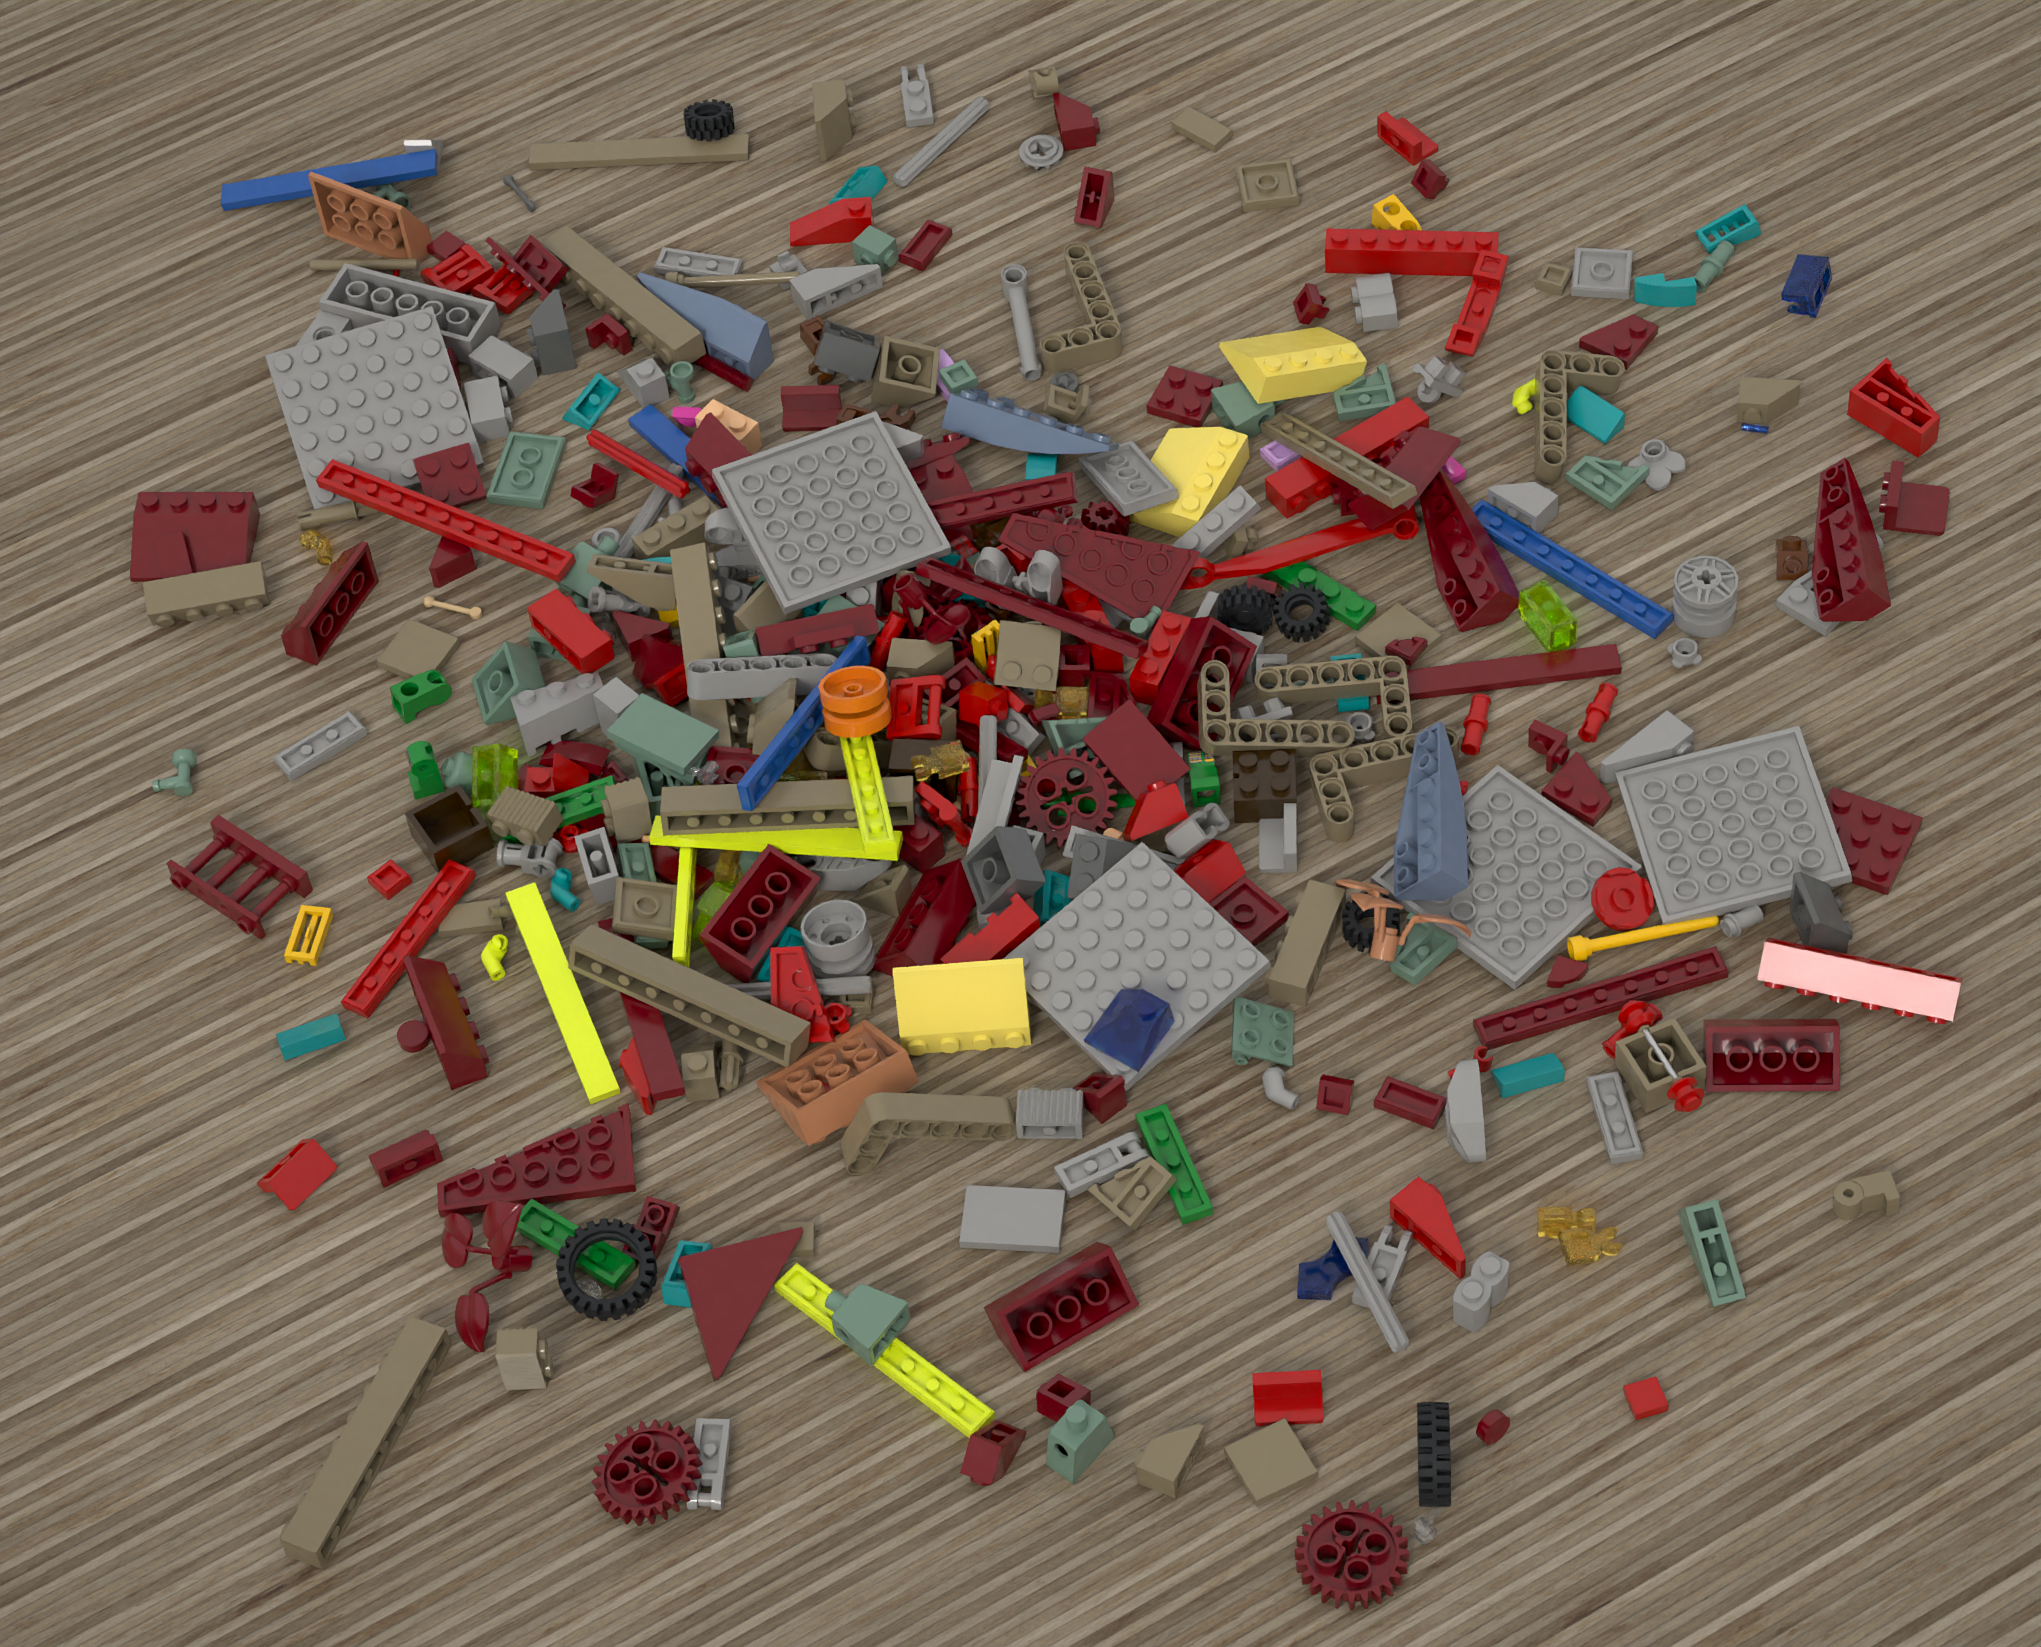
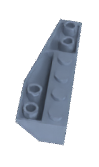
M641 272L637 275L638 283L702 333L705 350L708 355L710 354L713 358L716 357L719 361L721 360V363H727L730 367L732 366V369L735 368V370L737 369L740 373L743 372V375L746 374V376L748 375L754 380L774 362L768 323L762 317L755 316L745 311L741 306L732 304L723 298Z
M972 388L971 391L962 389L961 393L950 394L941 428L959 432V434L992 445L1028 452L1085 454L1118 450L1119 444L1110 441L1111 437L1098 432H1094V434L1088 433L1081 426L1064 424L1056 418L1040 415L1028 409L1015 406V401L1001 396H998V399L988 397L989 392L977 388Z
M1441 721L1416 735L1394 845V897L1398 900L1445 901L1468 887L1465 811L1452 749L1445 726Z

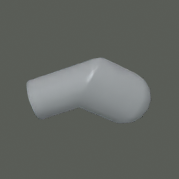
M1279 1067L1265 1070L1262 1081L1266 1097L1290 1110H1294L1298 1105L1300 1096L1284 1088L1282 1077L1285 1074L1283 1070Z

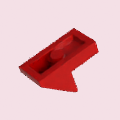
M554 753L553 767L527 768L524 792L545 799L588 784L590 771L566 757Z

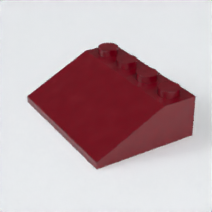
M139 492L133 515L130 565L131 582H148L163 579L153 538L180 531L184 533L193 573L250 563L260 519V512L254 493Z

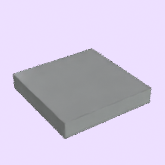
M1576 247L1571 296L1629 299L1633 251Z

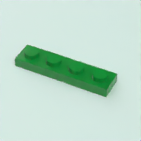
M1303 561L1263 574L1291 591L1290 585L1294 584L1295 588L1298 589L1299 583H1305L1307 589L1309 584L1314 585L1316 590L1319 588L1326 598L1330 615L1356 631L1362 628L1376 614L1375 604Z
M610 775L545 798V800L548 799L550 802L556 803L563 817V822L556 829L603 813L600 800L606 799L605 786L610 787L612 784H617L614 777ZM509 834L507 837L501 836L502 840H507L508 843L515 844L520 842L517 837Z
M1163 1104L1135 1114L1136 1123L1152 1158L1177 1178V1181L1167 1192L1182 1225L1213 1215V1206L1167 1105Z
M531 1198L522 1209L516 1231L559 1256L561 1246L565 1247L566 1245L565 1239L569 1235L573 1237L575 1235L574 1230L579 1226ZM601 1241L589 1246L582 1252L575 1267L616 1291L634 1270L636 1264L633 1258Z

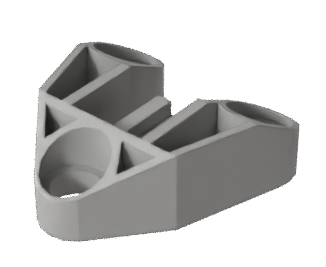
M729 508L719 509L710 514L705 521V539L709 543L717 545L733 544L716 553L719 569L714 570L715 574L734 581L763 574Z
M993 547L982 549L974 567V572L978 576L1053 605L1056 604L1063 589L1060 561L1056 555L1045 550L1036 551L1029 564L1027 573L1021 572L1019 576L1005 554Z
M797 854L794 858L801 865L815 863L808 870L821 877L818 889L823 891H855L888 870L893 860Z
M1478 1059L1460 1060L1447 1089V1103L1444 1116L1448 1143L1467 1163L1486 1162L1484 1116Z

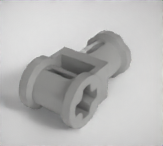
M598 586L592 587L588 594V607L591 612L610 611L614 613L617 610L645 618L651 612L650 607L641 605L614 588L611 591L604 590Z
M551 837L550 841L546 844L547 848L535 843L528 846L525 844L508 843L507 840H501L497 848L498 867H505L506 865L521 866L523 873L534 874L541 878H551L557 870L555 863L557 856L562 853L563 846L558 840Z

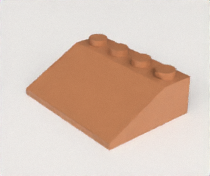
M314 172L308 174L324 235L387 259L418 258L421 263L429 254L426 247L432 242L429 227L405 207Z
M866 1019L852 1026L847 1033H840L835 1036V1043H823L798 1057L789 1068L782 1066L756 1081L759 1089L793 1133L808 1146L822 1142L826 1139L827 1135L839 1128L849 1126L862 1102L869 1095L879 1092L906 1093L910 1087L919 1083L907 1051ZM822 1082L829 1084L831 1089L829 1092L826 1093Z

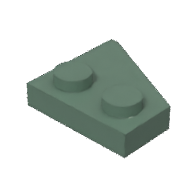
M1386 364L1379 365L1377 372L1365 378L1362 375L1353 380L1350 385L1343 386L1333 392V401L1338 421L1374 416L1396 403Z
M1585 455L1566 473V481L1612 511L1649 476V467L1640 464L1639 469L1623 466L1622 461L1602 460L1599 457Z
M1412 911L1407 915V924L1412 916H1416ZM1430 922L1415 924L1406 937L1404 946L1398 945L1395 962L1390 961L1391 972L1416 986L1458 947L1457 938Z

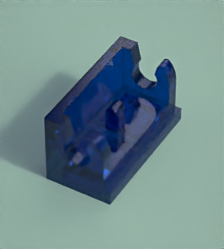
M1797 255L1781 297L1784 301L1797 302L1800 306L1789 305L1788 312L1810 315V318H1816L1832 280L1829 257Z

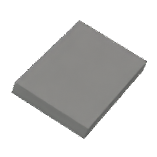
M967 1185L959 1239L960 1248L1059 1253L1066 1191Z

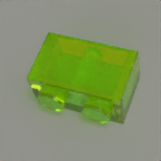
M1546 580L1519 591L1518 615L1547 652L1561 651L1576 644L1577 619Z
M500 743L472 746V803L476 809L488 812L505 786L508 785L510 788L518 789V750Z

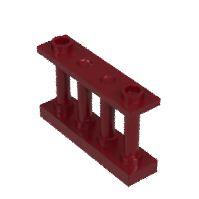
M217 815L210 822L214 833L213 841L185 868L171 859L167 862L171 874L170 881L179 890H187L234 921L245 934L249 935L252 933L262 940L266 935L260 920L286 894L295 892L305 899L313 891L308 873L222 816ZM228 848L236 854L207 882L195 875L222 849L226 850ZM244 863H251L258 868L229 897L217 890ZM272 877L280 882L251 912L240 905L266 878L270 879Z

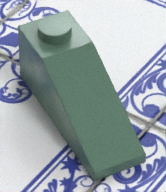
M1718 1199L1678 1210L1677 1213L1686 1244L1712 1307L1746 1298Z

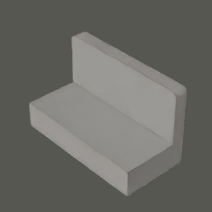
M1284 803V818L1259 820V871L1261 873H1297L1296 803Z

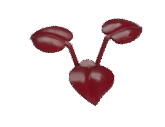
M961 556L955 567L975 574L966 558ZM912 573L901 576L893 586L894 591L901 598L898 604L902 607L904 615L907 616L906 618H908L907 625L909 630H902L899 636L901 639H915L917 637L908 607L917 610L924 606L938 620L930 627L926 635L927 640L933 645L941 644L950 639L957 632L958 628L966 625L971 618L970 610L964 605L951 607L942 617L927 602V594L931 596V600L934 603H938V601L942 603L946 599L953 600L964 592L943 584H939L933 591L921 581H918Z
M502 1200L492 1201L488 1204L483 1217V1233L488 1239L487 1246L490 1249L470 1245L473 1237V1227L466 1216L460 1213H451L446 1216L444 1221L442 1253L450 1267H463L467 1262L469 1251L471 1253L492 1255L493 1267L502 1273L471 1288L469 1295H461L456 1304L455 1325L458 1334L463 1342L476 1352H485L484 1341L490 1315L486 1298L478 1292L504 1279H512V1272H527L532 1266V1252L528 1246H511L524 1206L522 1204Z

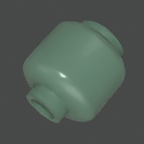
M464 751L457 752L452 758L447 757L441 768V774H444L445 786L452 789L460 785L467 796H471L475 792L480 793L489 777V771L486 770L485 762Z

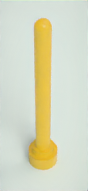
M1718 916L1662 924L1595 939L1583 938L1582 935L1568 937L1567 949L1570 959L1584 961L1587 960L1588 956H1592V952L1715 927L1719 923Z

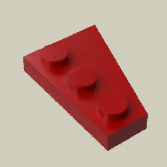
M805 947L770 948L771 1005L811 1023L808 1044L835 1043L836 1040Z

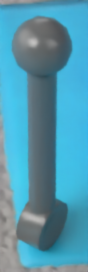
M504 176V184L510 185L526 204L530 212L535 211V204L514 183L513 176Z

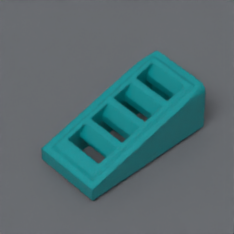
M1746 204L1695 231V235L1709 254L1713 253L1720 241H1727L1732 245H1736L1761 234L1759 223ZM1734 227L1735 230L1731 232L1729 228ZM1723 231L1725 235L1721 237L1718 232ZM1711 234H1712V235L1714 236V238L1716 239V240L1713 241L1712 243L1710 242V240H1709L1708 237H1707V236H1709V235H1711Z
M679 1241L661 1285L665 1304L691 1307L684 1280H678L683 1279L678 1259L684 1255L711 1250L712 1244Z

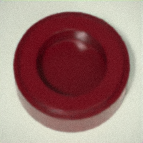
M410 1020L399 1027L397 1039L404 1051L415 1053L428 1046L430 1033L424 1022Z
M1498 1409L1488 1412L1478 1423L1476 1429L1477 1437L1487 1445L1496 1443L1507 1432L1510 1425L1509 1417Z

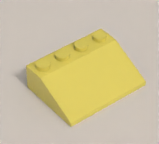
M1322 327L1220 342L1219 348L1257 404L1334 392L1343 386L1350 385L1353 380L1362 376L1367 364L1366 358L1353 341Z
M1223 427L1169 429L1153 455L1151 462L1178 490L1179 499L1131 514L1130 521L1182 537L1230 493L1250 458L1248 435Z
M1023 958L893 968L901 1047L907 1051L908 1055L920 1056L925 1053L938 1052L954 1053L964 1050L985 1051L990 1048H1019L1031 1045L1030 1012Z

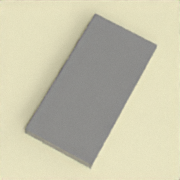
M1133 441L1120 444L1118 450L1097 452L1078 458L1080 468L1124 517L1179 499L1178 490Z

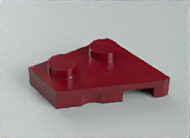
M1633 314L1582 336L1579 339V348L1592 354L1617 357L1624 363V367L1627 370L1658 334V325Z
M1091 671L1087 718L1108 717L1129 699L1135 706L1137 705L1133 695L1127 690V684L1122 674Z
M1578 752L1571 756L1541 792L1543 797L1557 807L1593 827L1611 808L1612 804L1611 797Z

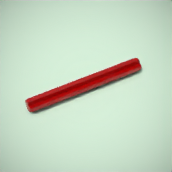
M595 429L590 434H587L586 439L590 446L679 498H684L686 494L690 493L691 489L688 487V482Z

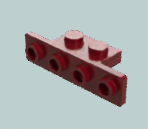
M532 235L528 237L515 255L494 239L488 237L485 240L492 247L490 253L501 262L506 260L508 262L506 268L517 277L522 275L525 278L522 283L535 293L537 290L541 293L538 298L542 302L569 270L567 266ZM562 301L564 310L567 305Z
M873 604L755 629L760 656H776L799 650L801 654H810L819 651L818 646L830 644L831 649L849 645L848 640L853 639L856 635L866 637L879 633Z

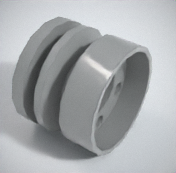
M1703 555L1690 558L1680 564L1674 576L1672 602L1674 623L1680 630L1693 637L1710 638L1719 636L1730 629L1735 621L1739 579L1735 568L1727 561L1718 557Z
M831 900L815 906L804 916L800 926L814 976L817 979L866 976L874 966L876 955L865 911L858 904L849 900Z

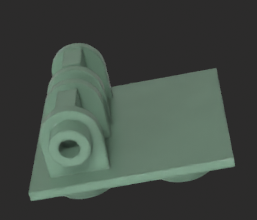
M1238 996L1234 998L1231 1056L1237 1065H1246L1251 1057L1292 1067L1294 1012Z

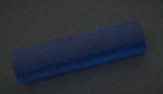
M1742 423L1741 431L1768 434L1769 427Z

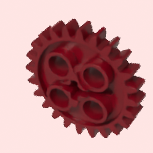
M1060 747L1058 756L1054 757L1048 750L1045 762L1038 756L1035 758L1037 768L1027 765L1026 770L1030 777L1020 776V781L1026 785V788H1018L1016 790L1017 794L1024 796V799L1016 802V806L1023 807L1026 810L1019 814V818H1029L1030 821L1026 824L1025 828L1032 829L1035 827L1036 831L1042 832L1046 836L1047 846L1055 839L1057 840L1058 849H1061L1064 841L1068 839L1071 826L1097 833V828L1103 831L1108 828L1103 822L1104 819H1114V815L1107 811L1108 809L1117 808V803L1109 800L1110 797L1117 795V790L1108 789V786L1114 782V777L1104 778L1108 767L1105 766L1098 769V757L1091 762L1087 761L1088 751H1085L1081 757H1077L1074 747L1070 755H1065L1063 748ZM1071 771H1079L1083 774L1084 781L1080 785L1075 786L1071 785L1066 777ZM1044 782L1053 784L1055 787L1054 794L1050 797L1041 796L1037 790L1040 784ZM1091 786L1093 788L1089 793L1073 797L1071 805H1067L1065 801H1062L1046 810L1040 808L1043 804L1060 800L1064 791L1068 795H1073L1086 787ZM1086 799L1093 801L1096 805V810L1088 815L1083 814L1078 809L1079 803ZM1054 811H1062L1067 816V821L1061 826H1055L1049 821V816Z
M654 1419L650 1428H647L645 1423L640 1421L639 1429L635 1432L630 1426H627V1436L623 1437L616 1433L617 1443L615 1445L605 1444L609 1453L597 1456L602 1465L593 1467V1471L597 1475V1478L592 1480V1484L597 1489L594 1494L600 1501L603 1509L609 1512L613 1519L621 1518L626 1525L633 1519L637 1526H641L644 1518H647L651 1525H653L656 1521V1515L659 1514L667 1520V1510L672 1508L674 1511L679 1512L680 1508L677 1503L680 1500L689 1502L690 1499L686 1492L688 1490L696 1491L698 1487L693 1480L702 1478V1474L698 1470V1467L703 1465L698 1456L700 1450L689 1433L685 1434L679 1425L674 1428L670 1421H666L661 1427L657 1419ZM627 1459L635 1461L643 1470L639 1471L636 1465L631 1461H627ZM655 1474V1475L657 1476V1478L659 1479V1481H661L662 1483L664 1482L665 1484H668V1485H667V1486L661 1485L660 1483L657 1482V1480H656L652 1475Z
M1351 1500L1349 1508L1343 1509L1338 1501L1336 1502V1511L1331 1512L1324 1506L1322 1518L1312 1514V1526L1308 1524L1302 1525V1534L1304 1536H1297L1296 1542L1299 1548L1294 1550L1295 1560H1298L1296 1562L1297 1573H1302V1585L1310 1584L1311 1595L1322 1592L1321 1601L1323 1604L1330 1598H1334L1335 1608L1337 1609L1343 1601L1348 1602V1607L1352 1611L1355 1607V1602L1359 1601L1364 1609H1368V1599L1372 1598L1376 1603L1381 1604L1382 1592L1392 1597V1584L1396 1586L1402 1585L1401 1574H1407L1408 1564L1406 1563L1409 1561V1550H1406L1408 1548L1407 1537H1401V1525L1393 1527V1515L1382 1519L1381 1507H1378L1372 1513L1369 1512L1368 1502H1365L1361 1509H1356L1354 1500ZM1342 1531H1350L1353 1534L1349 1536H1342L1338 1533ZM1364 1532H1368V1533H1367L1363 1538H1361V1540H1360V1537L1362 1536V1534H1363ZM1372 1547H1380L1384 1550L1380 1552H1372L1369 1549ZM1324 1558H1332L1335 1561L1332 1563H1323L1320 1560ZM1344 1570L1340 1578H1335ZM1354 1574L1366 1576L1361 1580L1351 1578Z

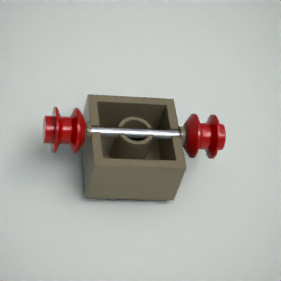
M1633 1000L1626 1003L1621 1008L1618 1021L1621 1024H1627L1625 1031L1631 1036L1616 1041L1615 1065L1642 1108L1648 1113L1676 1101L1674 1108L1679 1112H1692L1701 1105L1705 1095L1703 1089H1705L1707 1066L1674 1017L1651 1027L1655 1020V1015L1652 1012H1646L1648 1005L1645 1001Z

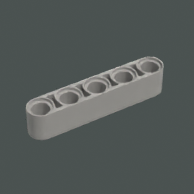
M828 653L694 660L687 665V695L695 700L766 697L790 678H797L795 695H809L837 658Z

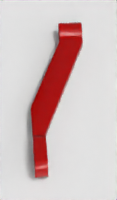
M1413 505L1407 512L1372 531H1369L1363 522L1357 518L1218 564H1212L1207 559L1197 557L1179 590L1206 587L1216 579L1268 573L1389 533H1393L1400 540L1412 539L1419 531L1415 506ZM1198 568L1207 571L1201 577L1191 575V572Z

